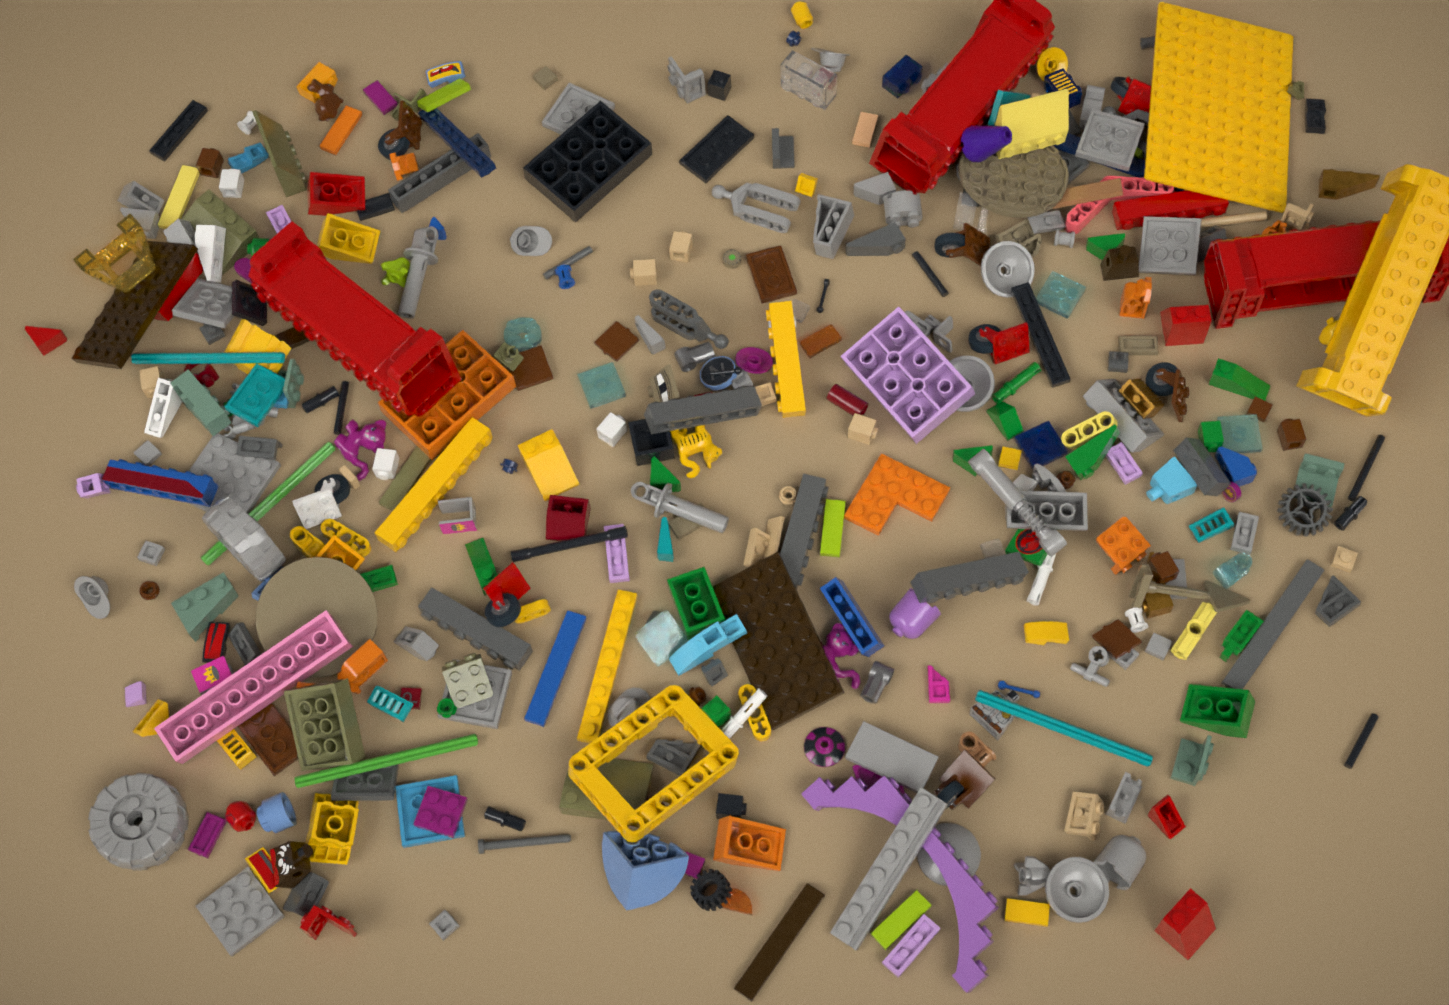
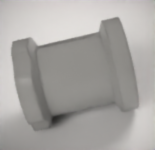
M1056 229L1054 246L1060 244L1073 248L1075 232H1060L1059 229Z

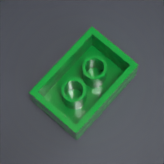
M705 566L667 579L668 589L688 641L714 623L719 622L720 624L725 621Z

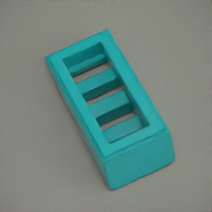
M1224 507L1189 525L1198 543L1234 527V523ZM1222 517L1225 524L1222 525L1218 518ZM1212 520L1216 522L1218 528H1214L1211 523ZM1207 523L1211 531L1208 532L1203 524ZM1200 526L1205 535L1201 536L1196 528Z
M663 517L661 520L657 556L659 561L673 562L674 556L667 517Z
M378 685L375 686L367 700V703L402 722L405 721L414 705ZM403 703V704H404L403 707L401 708L399 714H397V711L399 710L401 704Z

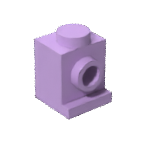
M96 473L78 478L76 489L80 497L88 499L102 494H109V487L101 480L104 474Z

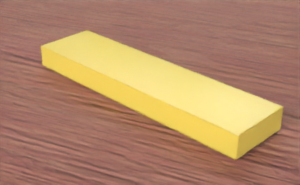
M182 165L157 224L159 228L166 229L178 218H182L200 175L197 168Z

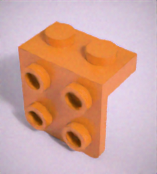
M1127 517L1120 518L1096 538V542L1115 563L1111 568L1115 575L1120 571L1123 574L1132 567L1131 562L1135 559L1139 562L1147 555L1145 551L1151 546Z

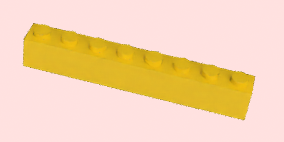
M473 417L467 422L375 531L378 541L394 552H397L406 545L407 539L411 534L416 533L421 522L431 515L432 509L438 504V501L444 499V495L455 486L457 479L467 472L468 466L472 461H476L483 448L491 443L493 436L490 428Z

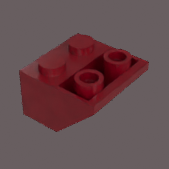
M550 495L546 515V540L563 541L586 536L591 511L589 499Z

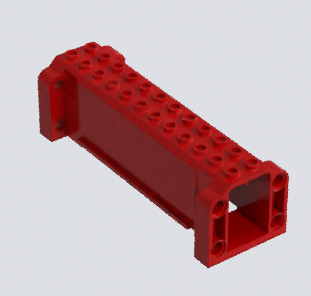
M994 0L984 11L973 36L909 113L905 115L903 112H900L895 119L892 118L883 128L869 164L881 173L888 172L893 182L906 191H913V195L917 193L925 194L929 188L933 190L940 176L943 177L946 174L950 164L953 165L956 162L959 153L964 148V144L961 142L964 130L970 126H985L990 119L998 90H1014L1019 84L1021 77L1024 78L1030 66H1034L1039 59V55L1049 47V43L1054 37L1052 33L1055 29L1051 12L1036 0Z
M1368 220L1363 223L1351 222L1346 225H1329L1322 228L1312 227L1306 230L1295 229L1289 232H1273L1265 235L1255 234L1249 237L1238 236L1232 239H1216L1211 241L1204 260V285L1215 329L1233 327L1235 319L1256 317L1258 312L1346 301L1381 220ZM1449 237L1423 295V303L1440 301L1449 285Z
M293 221L286 225L251 257V268L248 277L252 282L250 284L251 287L258 293L257 297L263 303L267 302L275 313H281V317L286 322H292L293 327L298 332L303 331L307 339L311 342L315 341L323 352L328 351L330 357L336 362L339 360L344 369L348 372L350 370L354 372V376L360 382L364 380L368 388L373 392L376 390L385 402L390 401L392 407L397 412L402 411L407 416L415 415L416 417H421L462 380L442 336L431 328L426 331L424 328L419 327L415 331L408 323L330 264L322 250L311 242L303 229Z

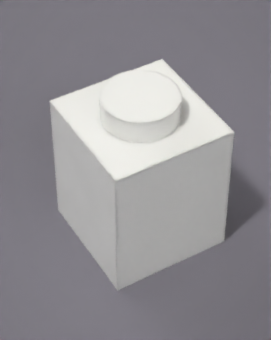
M222 169L219 189L223 197L241 198L244 185L241 171L237 169Z
M610 412L596 429L598 438L614 447L627 432L625 419L620 415H614Z
M377 448L372 469L375 476L379 479H395L400 459L396 450Z

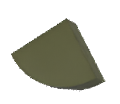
M1298 81L1290 84L1287 92L1298 100L1304 98V82Z

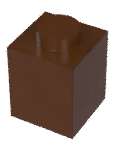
M202 148L196 167L201 176L218 178L224 159L219 150Z
M1285 419L1277 429L1283 451L1302 448L1307 440L1300 419Z
M1168 551L1163 553L1157 552L1150 556L1148 564L1157 584H1166L1177 578L1180 571Z

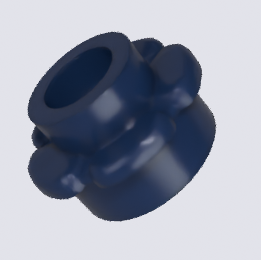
M794 30L790 32L786 39V43L790 47H793V45L798 46L802 39L800 32Z
M504 458L503 463H500L503 466L502 471L513 474V472L518 471L517 467L519 464Z

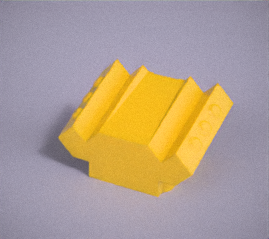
M241 319L224 353L282 352L285 353L286 359L291 347L284 341H279L274 335L261 330L256 325H251L246 319ZM256 363L233 364L239 370L249 374ZM257 363L278 374L283 363Z
M315 793L308 834L305 841L306 844L313 848L310 862L348 864L356 830L359 801H332L331 794Z

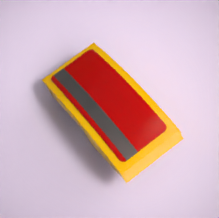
M264 847L245 858L254 875L259 878L268 894L278 888L275 887L271 856Z

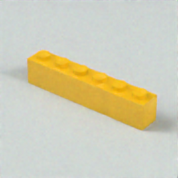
M792 301L769 303V310H766V320L771 323V328H768L769 339H773V346H770L771 358L775 357L776 364H772L773 375H777L778 382H775L776 394H780V401H777L778 412H782V418L803 416L806 413Z

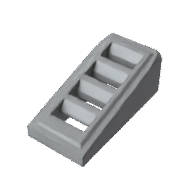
M639 315L635 316L636 328L651 354L664 350L665 340Z

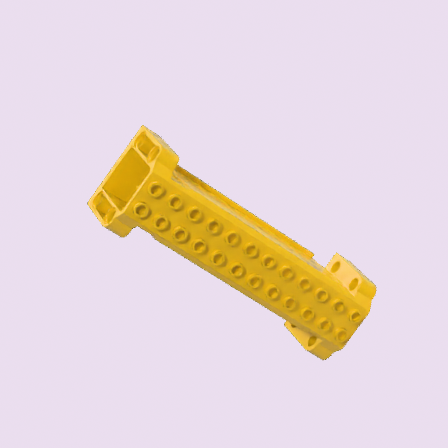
M1405 164L1386 174L1381 190L1393 194L1395 197L1388 214L1384 213L1325 349L1324 353L1328 355L1322 367L1303 370L1296 385L1298 388L1366 417L1386 414L1392 397L1381 390L1388 374L1391 373L1449 237V177L1411 164Z

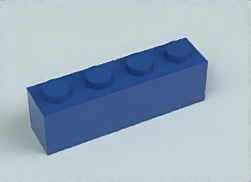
M835 577L820 588L862 655L870 657L885 646L843 580Z

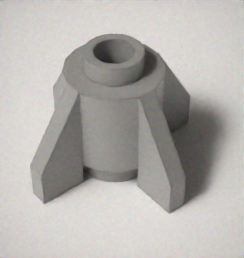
M1026 856L1024 863L1014 864L1015 869L1019 872V881L1021 883L1019 884L1018 895H1028L1045 887L1046 879L1050 872L1046 864L1034 856Z

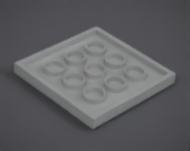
M217 433L215 436H212L189 472L198 476L203 474L211 476L213 481L219 486L211 506L223 497L229 496L249 514L281 465L273 459L238 456L236 454L238 442ZM191 504L205 512L210 508L207 506Z

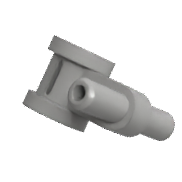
M1095 646L1089 651L1091 662L1087 669L1076 663H1072L1070 669L1084 676V679L1090 682L1094 681L1107 687L1110 680L1096 673L1099 667H1104L1108 664L1110 657L1103 647ZM1101 653L1104 658L1097 661L1095 655Z

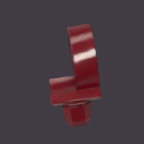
M187 364L184 372L187 370L191 372L199 364ZM206 364L205 369L201 373H194L193 375L201 385L204 384L206 387H211L219 379V375L211 364Z

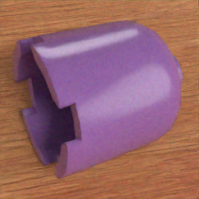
M910 588L892 609L889 619L894 627L892 631L898 637L905 636L908 639H915L922 635L941 613L936 606L932 608L927 602L919 603L914 590Z

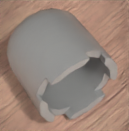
M1118 835L1108 842L1093 863L1103 871L1108 883L1111 880L1118 884L1116 888L1127 890L1144 866L1146 852L1138 838Z

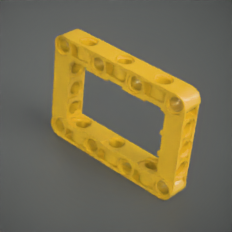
M670 685L573 755L569 760L568 776L626 841L637 842L733 769L737 762L739 750L680 686ZM675 716L684 726V730L689 731L697 740V743L702 745L709 754L634 810L597 768L605 762L609 763L626 750L628 745L637 739L643 738L666 717ZM639 720H645L646 723H640ZM607 743H613L615 746H608ZM723 755H730L731 758H726ZM580 766V767H582L583 769H582V770H577V769H575L574 767ZM693 778H698V779H700L701 781H700V782H696V781L693 780ZM661 802H667L670 805L664 806ZM635 826L637 830L633 831L630 830L628 827Z

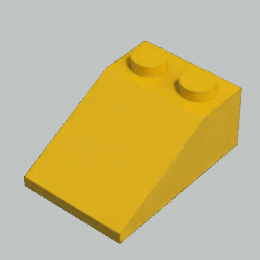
M328 213L323 220L317 246L322 250L326 258L372 264L380 230Z
M553 429L517 445L520 455L544 501L549 500L550 495H559L580 485Z

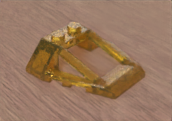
M131 213L116 224L122 231V234L96 255H93L86 248L73 259L84 273L125 293L129 292L156 270L143 228ZM137 239L139 240L143 251L136 245ZM132 250L140 260L122 275L118 276L111 266ZM104 270L110 278L100 273L99 271Z

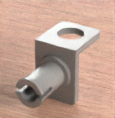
M928 315L924 322L933 327L934 342L951 353L953 351L952 342L945 335L953 329L952 317L949 316L941 322L932 315Z

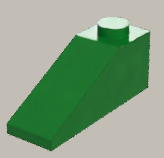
M1219 358L1208 384L1250 399L1257 397L1264 401L1270 389L1269 384L1244 368Z
M1115 424L1065 456L1080 480L1090 478L1094 475V471L1099 468L1120 433Z
M484 538L467 543L465 546L483 594L486 596L487 594L483 588L497 577L498 574Z

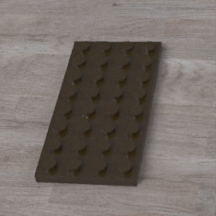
M157 241L145 243L142 251L134 259L133 265L123 276L120 285L115 288L114 294L104 305L103 311L95 319L93 326L85 334L84 340L76 348L71 359L81 364L122 369L198 251V248L194 244Z
M779 552L713 586L725 621L737 614L747 630V634L732 643L751 685L755 687L756 691L760 688L767 694V698L761 704L771 730H775L845 693Z

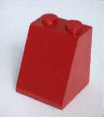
M1209 305L1169 307L1160 312L1165 346L1204 344L1212 322Z
M1190 888L1161 920L1154 931L1186 960H1189L1216 930L1208 903Z

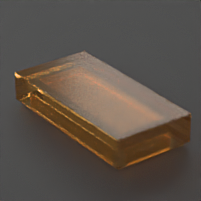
M830 324L800 341V346L808 357L812 358L842 341V337L834 326Z

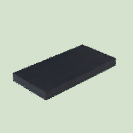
M727 115L679 160V163L706 184L754 139V134Z

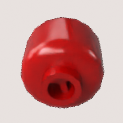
M245 801L232 802L227 807L225 814L226 821L237 832L250 830L254 826L257 817L256 812Z

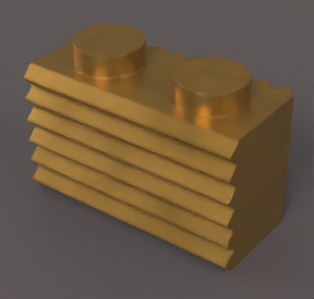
M1141 378L1128 380L1118 391L1143 419L1153 418L1164 407L1162 400H1159V397L1154 395L1152 389H1149V386H1146L1144 381H1141Z

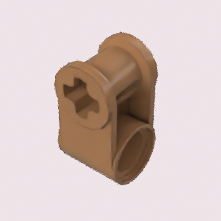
M965 732L960 737L958 743L960 752L962 753L966 749L983 767L991 760L995 761L997 759L994 752L975 733ZM971 740L974 746L967 747L963 741Z

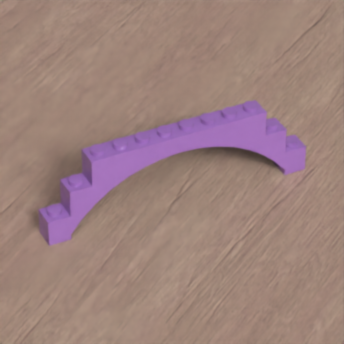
M851 776L836 791H834L836 787L829 779L825 780L819 777L801 793L816 811H820L822 808L833 807L857 809L880 816L895 825H898L913 801L907 793L902 794L899 791L900 785L893 777L889 779L886 776L879 779L868 790H866L868 786L861 778L856 779ZM934 827L922 847L939 868L954 902L959 929V956L957 970L952 976L966 993H970L989 976L986 973V970H988L986 965L980 959L976 961L975 958L994 942L991 938L992 932L985 925L981 926L980 924L999 908L996 904L998 900L990 891L986 893L981 887L984 883L976 874L972 876L968 872L970 868L962 858L957 859L953 854L955 849L949 842L944 843L939 838L942 834Z

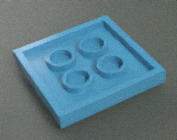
M457 775L395 786L403 848L465 837L463 814L454 838L417 828L413 825L428 786L460 795Z

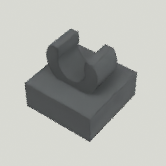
M203 323L204 326L199 328L209 345L225 337L221 327Z
M1109 351L1108 372L1127 373L1129 353Z
M718 658L715 660L711 659V663L706 666L703 665L701 669L711 687L728 676L723 663Z

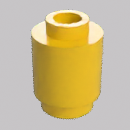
M796 2L791 8L796 24L801 29L810 27L813 24V16L807 3Z

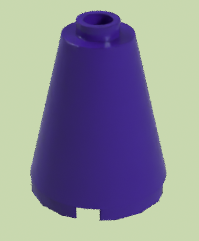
M970 126L964 130L961 137V142L964 144L962 151L971 162H983L1011 143L1012 132L1006 126Z

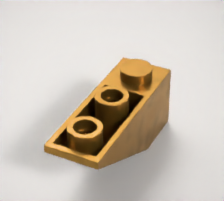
M1323 169L1319 178L1318 198L1338 200L1375 188L1380 175Z

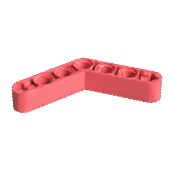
M1106 176L1100 182L1121 178L1123 196L1077 204L1067 215L1065 231L1067 233L1073 231L1075 234H1078L1111 200L1122 201L1173 193L1174 187L1148 181L1145 178Z

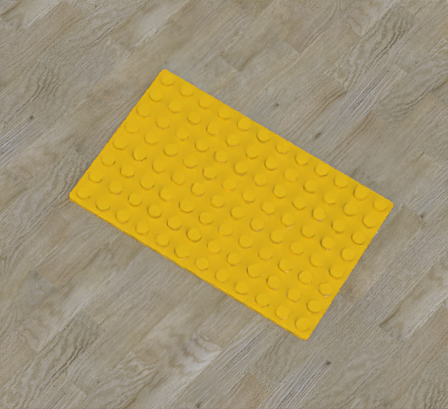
M1160 2L1157 6L1144 178L1148 181L1284 213L1287 202L1291 94L1287 90L1292 82L1293 36Z

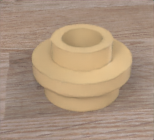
M786 486L780 490L779 500L785 505H792L796 501L798 492L795 488ZM788 494L792 496L791 498H785Z

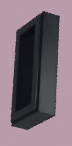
M386 193L365 200V210H358L357 213L360 221L395 211L390 194Z

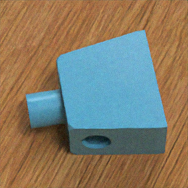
M1174 456L1152 476L1150 481L1152 488L1146 494L1151 501L1160 497L1166 504H1170L1195 493L1197 484Z

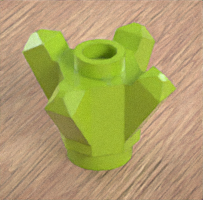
M399 257L395 261L382 263V270L387 272L381 279L382 285H388L392 282L404 288L410 262L406 258Z

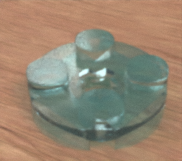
M522 317L507 322L504 330V340L509 346H515L514 350L517 348L519 352L536 347L538 343L540 344L542 333L535 319ZM523 332L528 334L525 335V338L521 339V337L518 336L520 333Z

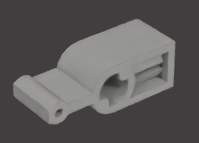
M1087 85L1079 123L1080 129H1085L1092 109L1101 111L1105 88Z

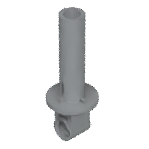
M433 226L417 229L414 232L411 248L404 250V256L411 260L398 310V315L401 317L414 318L427 265L438 263V257L434 254L439 235L437 229Z
M637 482L631 488V494L635 499L656 507L654 517L659 518L664 511H667L722 534L728 525L729 517L672 495L671 483H667L663 490L643 482ZM645 487V495L638 497V488Z

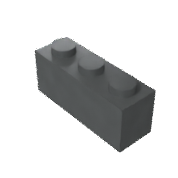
M1186 437L1173 450L1204 495L1218 496L1231 484L1200 439Z

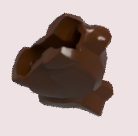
M313 79L311 84L307 86V89L319 94L320 97L315 103V110L320 121L328 122L330 118H335L338 113L337 110L344 100L333 93V85L321 84L316 79Z

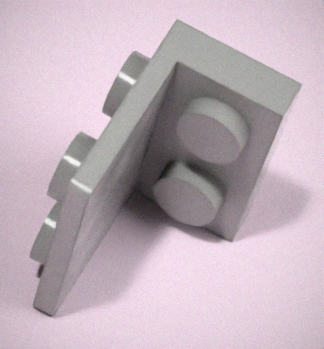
M672 56L669 57L667 68L670 76L668 78L671 85L676 86L679 97L681 99L684 98L688 104L705 96L704 73L701 68L684 76Z

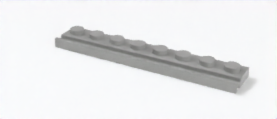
M921 787L831 930L830 933L851 946L854 950L859 949L947 808V803Z

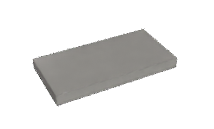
M864 721L845 756V759L882 777L886 776L889 779L893 777L899 785L918 793L921 787H925L939 758Z

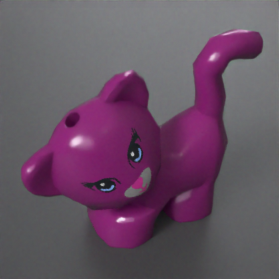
M352 419L346 426L349 435L346 437L341 433L334 441L344 459L351 462L354 466L361 468L362 471L356 475L359 481L366 478L369 473L368 464L357 458L359 448L363 446L376 453L377 448L384 449L386 439V422L384 420L366 424L359 431L358 423Z
M836 623L832 627L831 632L826 635L823 647L837 677H851V687L857 689L860 685V675L854 669L840 670L835 657L854 656L859 650L853 643L849 633L845 631L843 624Z

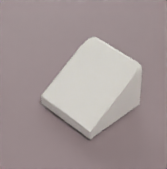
M1021 474L1013 484L1020 491H1033L1036 488L1037 482Z

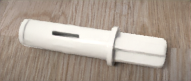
M1056 554L1052 557L1047 555L1042 565L1037 566L1039 569L1027 598V602L1032 605H1039L1049 574L1053 572L1052 565Z
M758 688L734 716H730V721L721 731L730 739L739 728H743V723L767 698V694Z

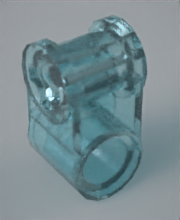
M1239 553L1229 561L1218 566L1212 574L1227 589L1248 574L1252 565V558L1246 553Z

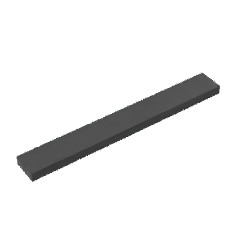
M1308 559L1305 561L1221 684L1227 688L1243 689L1323 574V568Z

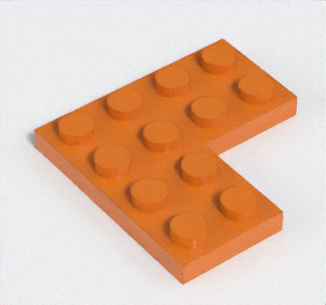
M881 453L846 511L844 519L879 536L896 505H899L932 522L950 492V487Z

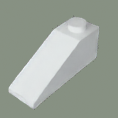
M196 225L195 245L198 248L207 281L221 283L226 228L215 225Z
M158 378L144 433L162 438L179 409L182 401L170 384L173 381L172 379Z

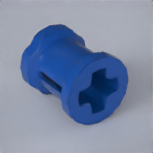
M560 265L555 269V273L559 277V287L561 289H569L575 285V280L571 276L572 270L570 265Z

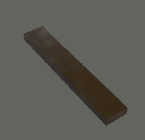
M808 883L805 885L734 987L735 991L751 1002L754 1000L819 906L825 894Z

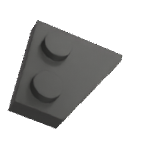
M1333 575L1322 595L1315 614L1328 627H1331L1359 607L1361 601Z
M657 739L648 752L647 759L681 776L687 771L702 745H699L697 741L695 743H683V740L668 741Z

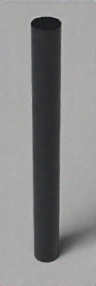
M1383 435L1377 436L1348 496V500L1352 502L1356 500L1385 440Z

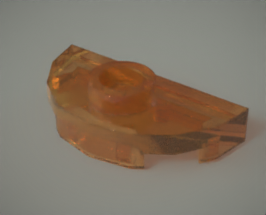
M732 888V892H729L731 897H726L728 903L721 904L723 909L752 916L750 898L743 891Z

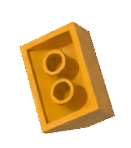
M335 535L316 555V557L340 561L354 570H357L365 561L364 557Z

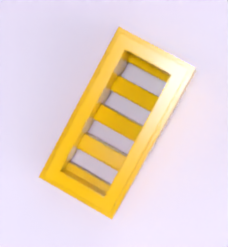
M234 729L217 740L240 770L257 757ZM233 734L234 737L224 744L223 741ZM238 740V742L235 745H233L230 749L227 748L234 741ZM240 745L243 746V747H241L238 751H236L234 754H232V752H233L236 748H238ZM243 751H247L240 758L236 759V757L240 755Z

